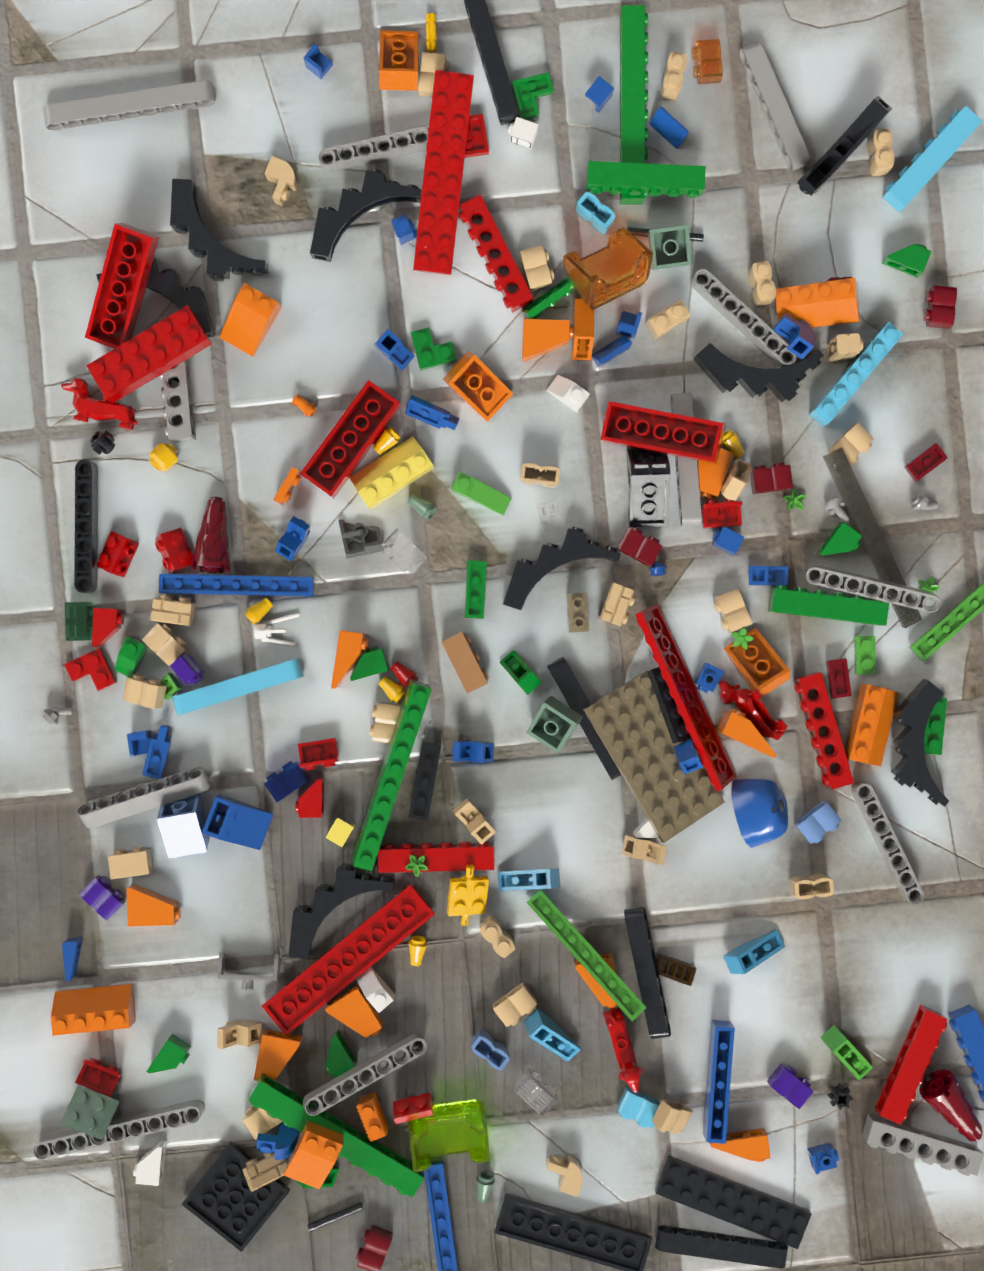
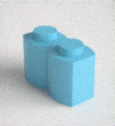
M585 192L577 202V214L583 220L590 222L592 227L599 233L605 234L614 224L616 217L614 212L609 207L600 204L598 198L592 193Z
M626 1086L617 1105V1110L622 1118L626 1120L634 1119L643 1128H653L655 1123L652 1122V1119L661 1102L639 1091L633 1092L630 1087Z

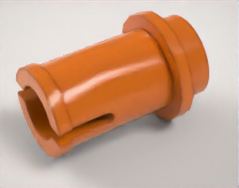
M297 394L292 400V404L303 411L305 416L312 417L317 410L315 404H311L300 394Z

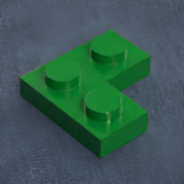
M549 72L515 80L511 83L520 118L529 120L539 117L536 98L553 94Z
M429 327L411 332L420 371L457 362L452 341L434 346Z

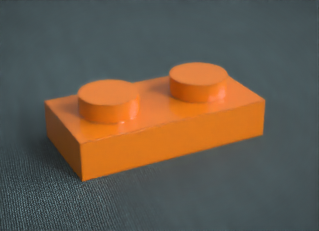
M294 467L291 468L275 495L274 501L281 505L284 502L288 503L292 496L291 490L294 486L297 487L302 479L300 476L301 471Z

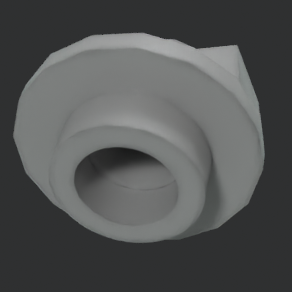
M924 493L921 495L917 494L911 501V509H937L938 502H929L930 500L926 498Z
M834 497L827 501L825 511L832 516L836 513L844 523L850 519L842 509L845 505L840 497Z
M72 708L43 710L45 713L43 717L49 724L54 723L57 725L59 715H71Z

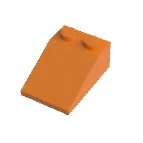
M380 30V90L418 91V31Z
M244 283L234 300L219 338L254 357L281 310L280 304Z
M469 351L442 379L487 422L513 395L475 354Z
M755 627L747 632V635L754 637L752 641L748 642L747 650L741 644L733 647L734 642L724 647V650L750 690L757 689L763 697L790 679V669Z
M340 630L331 684L332 689L340 687L364 653V650L368 649L369 638H366L365 633Z
M736 709L724 711L716 731L768 756L776 757V753L752 722L745 718L746 714Z
M307 1120L283 1175L320 1189L341 1151L343 1134Z

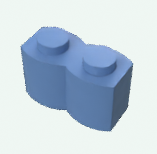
M823 800L794 824L806 840L812 844L813 842H820L827 831L832 832L837 829L841 819L831 806Z
M481 1029L471 1039L472 1051L477 1056L487 1059V1062L493 1068L502 1071L510 1060L508 1048L504 1044L494 1041L488 1032Z

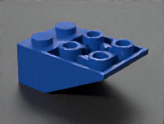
M219 794L214 799L202 833L219 840L260 850L274 814Z

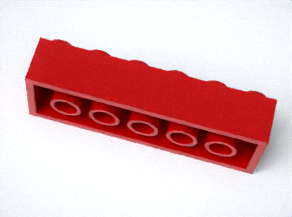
M114 223L85 338L113 349L132 338L160 237L125 223Z
M187 305L86 366L106 400L115 403L212 345V342L194 312Z
M368 380L300 474L334 499L401 408L400 402Z
M609 401L600 440L606 443L717 464L726 426L721 422Z

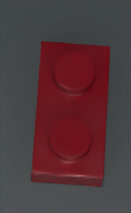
M935 443L904 466V468L913 480L917 482L948 459V457L939 445Z
M847 658L826 661L831 699L852 696Z

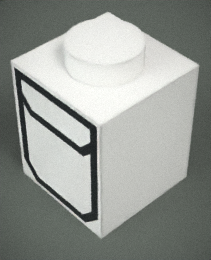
M516 117L515 123H511L508 130L510 142L532 150L538 132V124Z

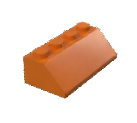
M855 278L777 288L776 309L778 320L786 313L799 322L803 319L811 328L860 322L858 283Z
M861 683L845 747L847 759L876 766L882 765L899 692Z
M132 983L55 991L51 1011L52 1036L130 1028L136 1022Z

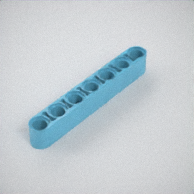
M299 658L183 693L172 697L177 715H181L304 677Z

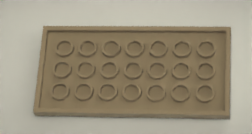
M647 671L583 709L662 843H665L725 803L720 792L716 791L710 783L706 768L702 767L685 775L680 767L673 747L687 740L675 744L672 743Z

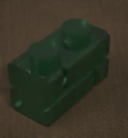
M65 602L66 641L92 640L93 608H95L93 602Z

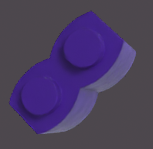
M190 654L181 656L170 665L171 669L185 685L188 683L190 685L197 684L204 678L203 674L205 671Z
M98 875L79 895L107 921L126 900L120 890H115L111 887V882L108 878Z
M780 1064L767 1082L776 1092L800 1109L814 1092L810 1087L811 1082L803 1076L799 1078L795 1075L797 1072L790 1065L784 1066Z

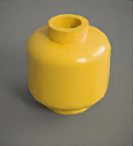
M159 443L149 453V462L158 471H168L178 461L176 454L178 451L170 443L168 445Z

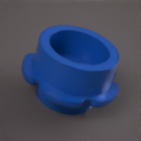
M654 563L649 570L651 571V576L666 575L668 567L663 566V563Z

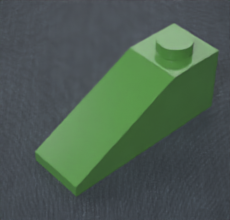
M460 471L451 488L452 492L501 515H504L512 499Z
M835 1025L820 1037L858 1080L863 1078L873 1068Z

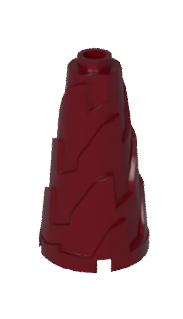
M211 497V500L207 501L190 568L196 570V566H200L199 571L223 573L224 568L225 572H230L226 502L222 501L223 498Z
M945 1069L929 1074L932 1079L927 1081L925 1078L920 1085L919 1092L921 1097L969 1141L980 1140L983 1133L982 1126L973 1113V1108L967 1101L966 1094L954 1074L950 1070Z

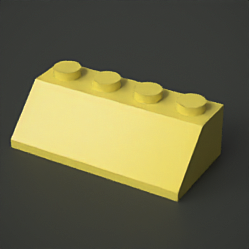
M412 436L351 476L350 480L371 510L434 469V466L419 443Z

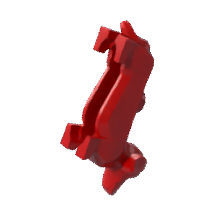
M74 378L71 383L61 384L63 390L74 393L72 403L77 410V414L74 415L73 419L82 422H88L89 417L99 421L117 419L122 421L118 427L128 430H134V425H137L135 410L132 406L111 403L105 397H102V400L92 399L89 395L88 384L84 379Z
M724 680L719 681L720 700L725 705H729L731 702L735 703L738 709L746 714L745 717L752 722L762 736L779 740L784 735L782 731H785L788 726L782 719H779L777 722L770 716L765 704L759 699L762 695L757 689L751 692L749 689H740L739 684L732 686Z
M613 1007L610 1009V1012H603L621 1071L618 1078L625 1081L633 1092H638L639 1080L643 1069L637 1067L638 1064L621 1008Z

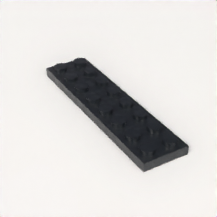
M668 1156L655 1189L657 1195L795 1249L799 1248L812 1215L810 1210L672 1156Z
M506 1193L494 1230L495 1234L622 1271H643L652 1243V1236Z

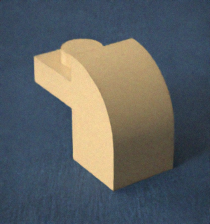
M271 156L265 176L268 181L277 184L272 198L275 204L283 206L284 201H287L289 198V189L297 190V179L292 167L286 161Z
M468 798L452 810L481 845L496 833L487 818Z
M625 835L621 854L664 865L667 846L653 839L635 838L632 835Z
M251 1020L226 1022V1026L217 1029V1048L225 1049L236 1044L249 1047L261 1043L262 1023Z
M570 1154L567 1161L559 1155H548L546 1160L547 1169L561 1174L558 1182L559 1190L578 1197L583 1182L581 1166L578 1160Z

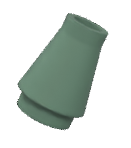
M415 494L408 500V504L423 519L430 520L437 510L434 503Z
M481 1171L476 1177L477 1201L486 1203L488 1202L495 1179L491 1172Z

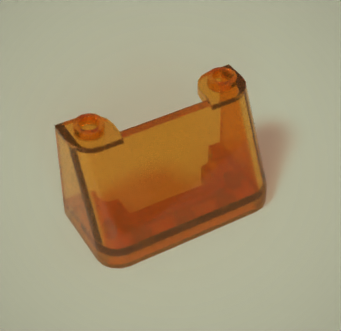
M622 227L609 235L606 247L580 259V255L576 251L564 255L563 267L584 303L591 310H594L644 285L649 278L653 252L625 227Z

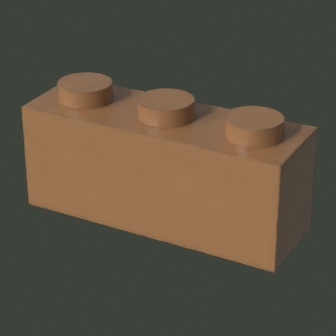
M460 632L441 642L467 694L488 684L487 679H489L485 668H480L478 662L481 660L476 651L472 652L469 646L472 642L468 634L464 635L463 632Z

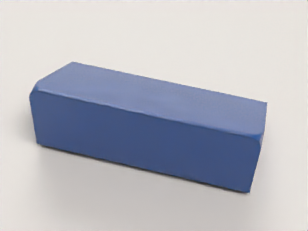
M661 106L650 121V126L676 149L680 147L688 136L689 131Z
M621 336L593 353L592 358L596 365L600 367L630 349L632 341L625 336Z

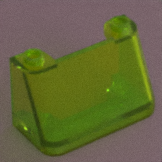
M469 1100L433 1105L432 1116L408 1121L413 1172L429 1169L432 1163L431 1157L469 1152L473 1162H490L484 1105L481 1101Z

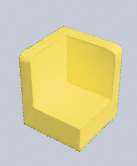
M337 818L326 838L343 847L355 824L352 823L350 825Z

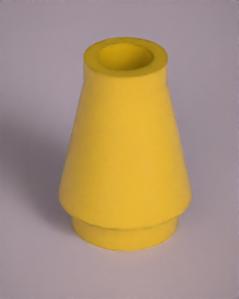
M389 427L383 431L373 448L378 454L382 455L383 452L397 444L401 436L392 427Z
M732 429L725 432L721 445L734 453L735 459H738L745 454L738 435Z
M265 598L246 608L247 611L244 614L254 625L257 622L260 623L273 605Z
M385 676L378 685L383 689L391 702L398 704L405 697V688Z
M412 936L409 941L410 964L413 966H420L422 964L428 944L423 936Z

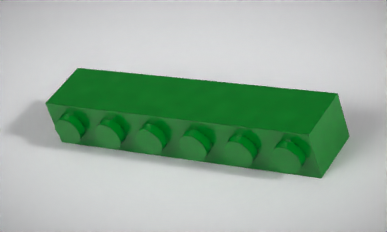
M588 161L586 191H590L593 194L610 192V194L618 195L623 192L634 196L646 193L650 196L668 194L669 197L687 195L689 198H697L702 196L705 190L706 166Z
M777 585V588L770 590L768 612L887 626L889 603L872 598L871 600H864V596L853 595L852 598L845 597L844 593L834 592L832 596L826 595V591L821 590L808 593L805 588H796L795 591L788 590V586Z

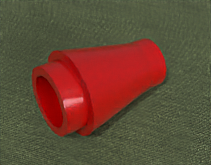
M399 661L390 668L403 687L406 686L408 688L410 679L415 681L419 679L416 676V672Z

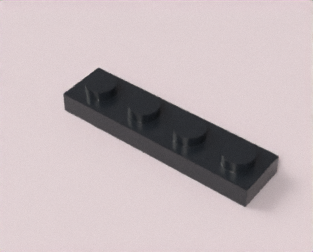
M660 668L647 671L672 743L675 744L692 738L685 728L682 716L678 713L675 700L669 693V687L661 676Z
M422 742L409 818L425 821L429 819L441 751L440 744Z

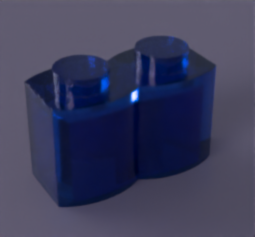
M290 761L282 766V772L279 774L273 772L266 777L267 782L264 785L276 803L310 780L303 768L299 767L298 761L295 763Z

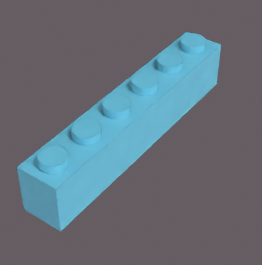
M967 106L961 111L957 109L949 118L951 120L949 125L947 126L944 123L936 132L939 136L935 140L931 138L923 146L926 150L922 154L918 152L913 157L911 167L905 166L898 174L900 179L897 182L893 180L885 188L887 193L883 198L899 213L983 122Z
M890 322L885 324L809 415L823 427L829 424L902 337L903 333Z

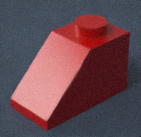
M93 608L92 647H101L121 629V625L124 624L122 609Z
M320 777L296 801L295 812L298 813V818H322L324 816V777Z

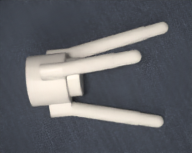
M300 613L261 621V624H255V638L262 639V642L296 646L294 642L270 638L272 633H285L286 629H272V626L269 624L299 617Z

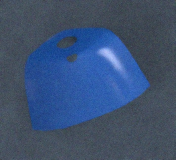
M766 779L732 781L731 795L734 813L740 833L746 844L753 848L782 836L788 828V808L786 799L777 784ZM780 799L783 801L784 804L783 811H781L779 807ZM772 807H775L776 813H772Z

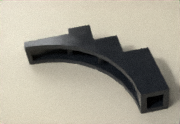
M877 96L833 146L798 180L799 189L804 194H809L810 196L814 193L816 194L866 140L892 108L881 97Z
M366 170L362 192L355 188L342 189L338 211L332 207L319 208L310 249L311 257L331 262L334 250L341 236L360 216L378 206L405 201L421 203L422 190L412 184L404 186L400 185L397 181L391 180L386 182V176L380 170Z
M172 179L170 226L180 234H187L189 232L188 249L192 255L198 258H205L207 255V274L213 281L222 282L224 279H230V272L235 275H243V272H248L255 276H262L263 273H268V264L265 260L252 259L237 254L223 246L210 234L200 216L196 201V186L191 179Z
M154 257L146 288L163 295L174 303L179 310L188 305L196 315L209 338L214 337L215 332L202 289L200 287L197 288V286H191L184 291L180 275L177 271L165 269L159 274ZM101 273L96 274L98 282L100 281Z
M709 343L693 360L722 393L726 390L731 392L740 384L753 398L756 394L760 397L769 388L782 403L786 399L790 401L798 394L796 390L800 386L797 383L807 376L805 372L809 368L813 371L821 364L820 359L824 355L818 350L807 359L794 365L762 369L738 363L722 354L715 346Z
M577 527L568 528L561 550L557 549L558 545L547 542V545H542L536 566L532 565V561L524 558L521 561L517 560L503 605L522 610L526 598L534 586L547 573L561 565L587 558L618 562L621 553H618V549L607 546L606 549L599 547V543L588 540V543L584 542L587 534L583 533V529Z
M923 679L893 712L897 716L895 720L905 728L892 742L897 746L894 750L904 758L891 772L895 775L893 779L901 786L906 784L908 787H911L913 785L921 793L925 790L929 794L927 798L935 805L940 803L945 807L949 800L939 791L932 780L924 753V735L927 722L934 706L944 693L929 680Z
M343 863L342 866H338L336 869L335 888L328 884H321L320 887L317 886L314 893L313 909H310V906L299 905V907L294 909L288 957L308 959L318 927L330 912L346 900L359 894L377 890H393L395 879H390L388 875H379V878L371 877L369 873H360L359 876L357 875V868L353 867L352 864Z

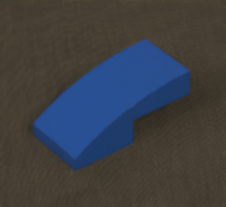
M749 566V585L788 586V566Z

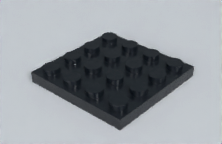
M230 1142L181 1205L242 1252L287 1196L290 1188L279 1179H276L251 1192L243 1169L247 1167L246 1163L253 1159Z

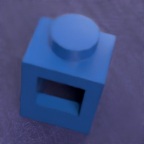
M406 215L391 221L400 245L417 238L415 226L411 219H407Z
M704 663L694 681L698 685L697 689L708 693V691L714 692L724 671L709 663ZM711 676L712 682L708 683L706 677Z
M829 1143L807 1148L811 1167L816 1174H820L821 1171L837 1168L836 1162L839 1161V1155L837 1150L833 1149Z

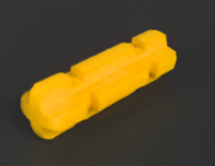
M427 13L426 51L428 53H436V14Z

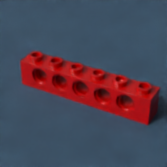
M481 195L462 203L458 213L463 224L467 223L469 227L467 232L471 240L476 241L478 245L476 250L481 258L484 257L486 260V270L489 275L493 274L495 281H493L498 292H502L504 296L502 300L507 309L510 308L513 313L533 302V296ZM478 217L482 219V222L475 224L472 220ZM487 234L491 237V239L489 241H483L481 237ZM496 251L500 254V256L498 258H492L490 256V253ZM505 268L509 273L503 276L498 271ZM511 285H514L517 287L518 290L514 293H511L507 290V288Z
M814 672L795 678L794 688L796 693L800 694V708L803 713L805 712L807 718L805 725L807 730L811 731L812 738H810L813 749L817 751L816 762L818 767L822 768L823 775H821L824 786L833 790L853 784L854 780L822 673ZM811 689L815 691L813 699L808 697V692ZM819 707L821 710V714L819 717L815 718L813 715V711L815 708ZM821 726L826 727V733L823 736L819 734ZM830 744L832 750L829 754H825L824 748ZM832 763L837 764V769L835 772L830 771V765Z

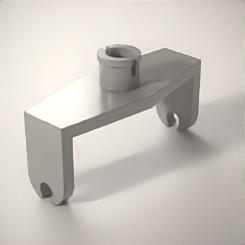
M219 953L217 979L242 980L241 990H253L254 980L279 981L280 954H275L273 976L224 975L225 953Z

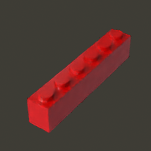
M469 841L459 842V845H452L451 842H440V845L424 842L421 843V846H413V843H402V846L385 843L382 844L378 851L379 873L413 872V870L405 869L407 864L411 863L410 854L415 855L417 859L425 855V860L422 864H425L429 869L425 871L420 870V872L466 871L467 865H473L474 870H494V844H490V841H485L482 845L479 842L478 844H471Z
M923 1005L919 1006L874 1108L880 1116L900 1125L907 1118L910 1103L915 1100L918 1085L923 1082V1074L926 1067H929L931 1064L933 1051L938 1048L941 1033L947 1027L948 1019L941 1013Z

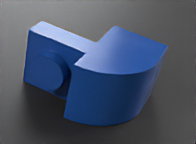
M785 313L773 328L774 332L789 341L787 350L801 359L815 346L816 335L810 325L803 319L799 322Z
M387 329L374 343V346L403 371L415 355L401 344L402 341Z
M293 516L289 521L286 532L278 541L275 552L292 561L310 534V525L306 524L304 520Z
M470 740L455 741L452 748V761L493 762L494 743Z
M282 1121L279 1125L278 1135L258 1133L257 1151L263 1153L274 1152L275 1160L285 1159L293 1153L298 1143L300 1132L293 1127H287Z

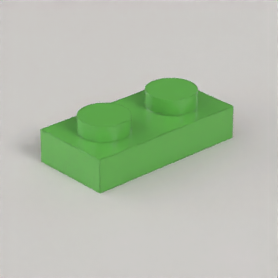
M854 636L855 674H876L875 636Z

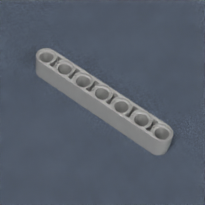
M758 41L740 49L742 64L788 169L792 172L810 164L809 152L762 44Z
M429 125L325 148L319 153L321 167L326 172H334L426 151ZM421 136L427 138L424 142L417 140ZM400 141L408 142L406 146L398 145ZM382 145L389 146L387 150H380ZM364 149L370 150V153L367 155L361 154ZM346 153L351 154V157L348 159L342 158ZM326 158H333L330 163H324Z
M700 269L695 273L691 281L692 287L780 368L786 367L795 362L797 356L787 350L788 343L706 269ZM697 277H703L706 283H699ZM711 290H717L720 296H713ZM727 302L732 303L733 306H734V309H733V310L727 309L726 306H725V303H727ZM740 315L746 316L748 322H741ZM754 328L760 329L762 336H757L754 333ZM768 341H773L776 344V349H771L768 346ZM782 354H787L790 357V362H785L782 359Z
M671 394V413L694 417L692 394ZM675 456L681 526L701 525L697 460Z
M812 564L806 569V579L814 585L931 613L936 612L941 605L938 596L930 591L818 564ZM818 570L820 572L819 577L811 578L809 576L810 571ZM830 575H838L839 580L836 583L829 582L828 578ZM851 579L858 581V585L854 588L847 585ZM876 584L878 586L875 592L867 591L868 585ZM891 588L897 590L896 595L893 597L886 595V592ZM914 593L916 594V599L911 602L906 601V596ZM934 598L936 602L933 606H926V600Z
M195 767L87 802L78 808L77 813L87 828H94L202 793L210 788L211 782L202 767Z
M858 781L854 783L851 789L852 794L902 897L912 904H920L924 900V892L874 789L865 782ZM865 786L866 792L860 796L859 790ZM873 803L874 810L869 813L867 808ZM882 821V828L877 830V822ZM890 838V845L888 847H885V840ZM898 855L899 861L893 864V858ZM907 873V879L901 881L902 874ZM915 890L916 895L913 898H910V892Z
M418 1034L410 1035L313 1090L303 1098L305 1111L311 1116L318 1115L421 1056L427 1049L425 1040ZM420 1041V1046L417 1049H413V1043ZM400 1050H403V1056L399 1059H396V1053ZM380 1061H387L384 1068H378ZM363 1071H370L368 1077L361 1078V1073ZM352 1080V1085L349 1088L343 1087L345 1081ZM329 1090H334V1091H335V1094H334L333 1097H331V1098H326V1097H325V1096H326V1093H327ZM316 1100L317 1105L314 1108H309V1102Z

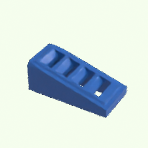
M82 937L68 938L62 943L66 981H71L76 976Z

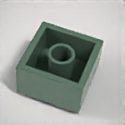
M689 225L648 230L651 270L692 265Z
M550 696L542 704L526 733L559 754L583 716L553 696Z
M78 1085L60 1124L103 1140L120 1101Z

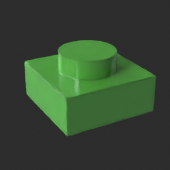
M167 673L161 679V684L166 685L165 700L171 699L182 689L173 673Z

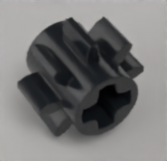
M107 430L104 433L98 431L91 437L92 450L98 455L102 452L109 454L115 447V439Z
M840 1083L836 1087L831 1086V1092L827 1093V1096L832 1099L830 1104L832 1106L837 1104L839 1110L846 1106L849 1108V1102L853 1100V1097L849 1095L850 1089L848 1087L843 1089Z

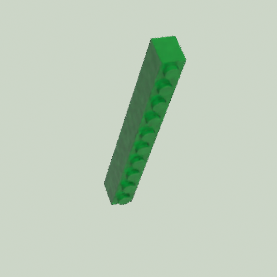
M622 5L620 11V162L645 163V160L648 159V148H645V141L648 140V128H645V122L648 121V109H645V102H648V90H645V83H648V71H645V64H648V52H645V45H648V32H645V26H648V13H645V5ZM622 192L620 194V205H643L644 199L648 198V194L641 193L634 196Z
M410 679L353 852L352 863L354 867L369 871L373 869L432 689L429 684Z
M263 1073L249 1092L248 1101L253 1107L265 1110L270 1117L280 1119L284 1125L297 1129L300 1134H302L307 1120L343 1134V1146L338 1157L346 1158L351 1165L361 1167L368 1175L378 1177L382 1183L387 1186H393L404 1196L408 1195L412 1198L425 1179L424 1169L377 1141H369L367 1135L330 1113L323 1111L315 1116L309 1115L304 1109L303 1097ZM309 1102L308 1104L309 1108H314L316 1106L311 1102Z

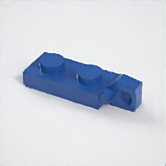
M413 395L409 399L405 412L406 415L438 429L448 427L455 430L460 419L449 411Z
M160 725L159 733H154L151 738L142 773L143 776L155 779L163 778L171 745V737L168 736L170 726Z

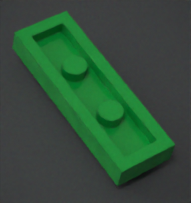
M569 277L563 279L521 310L523 315L528 319L539 317L542 314L541 311L547 307H553L557 304L559 298L568 296L573 292V288L577 286L574 279Z
M467 561L465 618L484 619L487 561Z
M941 697L928 719L924 735L925 754L942 755L947 698Z

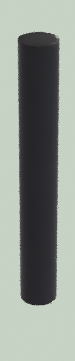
M359 1202L309 1223L308 1229L311 1232L363 1210V1205Z

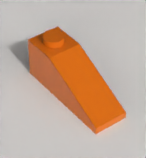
M764 1128L727 1133L726 1144L709 1143L712 1148L750 1161L763 1162L765 1159L771 1158L768 1135Z

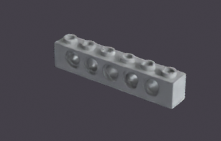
M189 359L160 375L164 387L161 388L162 398L165 399L163 415L164 418H167L165 435L172 442L196 440ZM174 378L179 379V384L176 387L171 386ZM180 397V404L173 406L174 399ZM182 416V423L175 425V419Z
M870 1114L867 1115L861 1135L866 1144L872 1148H878L879 1146L892 1154L899 1152L909 1159H915L916 1157L924 1163L930 1165L936 1163L946 1170L953 1168L967 1176L970 1174L978 1176L984 1153L977 1146L904 1124L900 1125ZM888 1133L886 1138H882L883 1134ZM907 1138L905 1143L900 1144L902 1139ZM921 1144H925L922 1149H919ZM943 1149V1152L937 1155V1152ZM958 1155H961L960 1159L955 1160Z

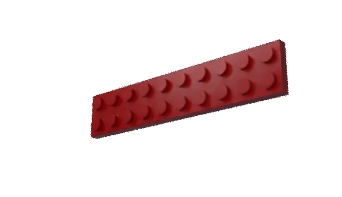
M435 70L413 271L451 275L474 75Z
M657 603L635 614L637 623L642 628L645 641L653 652L655 662L659 665L661 676L669 687V693L675 700L678 713L685 722V728L692 737L694 748L701 757L702 765L709 774L710 783L716 791L722 790L737 775Z
M409 884L262 1005L263 1009L285 1036L288 1035L435 915V912L413 885Z

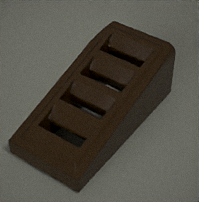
M658 954L656 960L658 969L656 971L659 972V975L692 986L697 970L695 965ZM663 960L667 961L664 971L660 970ZM671 963H672V964H674V965H673V969H672V972L669 973L668 971H669L670 965H671ZM678 966L681 967L679 976L676 975ZM686 969L689 970L687 978L684 977Z

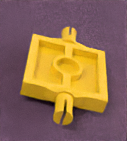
M473 865L466 866L465 876L450 878L447 914L448 916L461 915L462 926H465V924L466 926L469 925L470 915L486 913L489 879L487 876H474Z

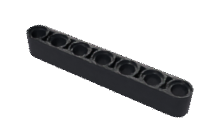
M464 0L501 126L515 122L516 117L520 118L486 1Z
M80 460L75 465L74 585L78 592L89 594L97 589L98 468L88 460ZM86 465H89L90 471L87 474H84V467ZM89 484L90 490L84 493L83 487ZM86 503H88L90 509L88 512L85 513L83 511V506ZM88 522L90 525L89 530L84 532L83 525ZM88 541L89 549L84 551L83 544ZM87 560L89 568L84 570L83 563ZM85 580H88L89 587L85 590L83 588V582Z
M561 657L547 665L569 707L583 716L579 724L611 780H614L622 774L583 710L590 706L591 703L564 657Z
M645 907L625 909V923L642 1003L646 1006L644 1013L649 1036L651 1039L670 1037V1023L659 972L656 971L658 969Z
M665 1225L658 1226L655 1248L661 1252L779 1269L786 1267L788 1246L777 1241Z

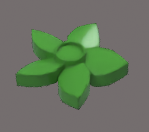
M794 489L791 494L792 496L787 495L783 497L785 501L790 502L788 504L789 511L794 507L803 510L802 501L807 496H798L797 490Z
M933 576L929 577L927 582L918 580L919 585L922 587L920 588L921 590L933 592L940 589L938 585L933 584Z
M744 627L740 632H731L733 638L736 639L733 647L741 644L747 650L748 642L754 639L753 636L747 635V629Z
M410 854L411 863L407 864L405 869L413 870L416 877L419 875L420 870H428L429 868L422 864L425 860V855L417 859L415 855Z

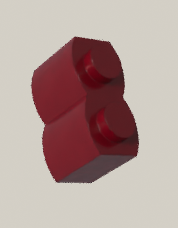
M934 285L926 292L925 302H928V309L925 310L923 320L926 321V327L950 329L954 325L957 287Z
M784 462L775 463L772 468H766V465L755 466L754 470L750 472L753 495L794 488L790 465H785Z
M638 528L626 529L616 549L651 567L662 548V545L659 544L660 541L652 536H649V538L643 536V531Z
M371 1225L370 1230L366 1229L362 1239L365 1242L363 1248L359 1247L355 1257L358 1260L357 1267L367 1271H380L390 1247L393 1232L375 1225Z

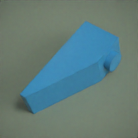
M559 868L498 872L499 891L560 888Z
M773 930L734 948L723 957L731 974H746L783 949L785 945L778 930Z
M536 1009L524 1020L529 1037L564 1060L569 1061L581 1050V1047L551 1017L539 1009Z

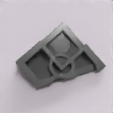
M342 519L338 520L347 559L384 551L379 527L364 526L357 522L355 525L345 523Z

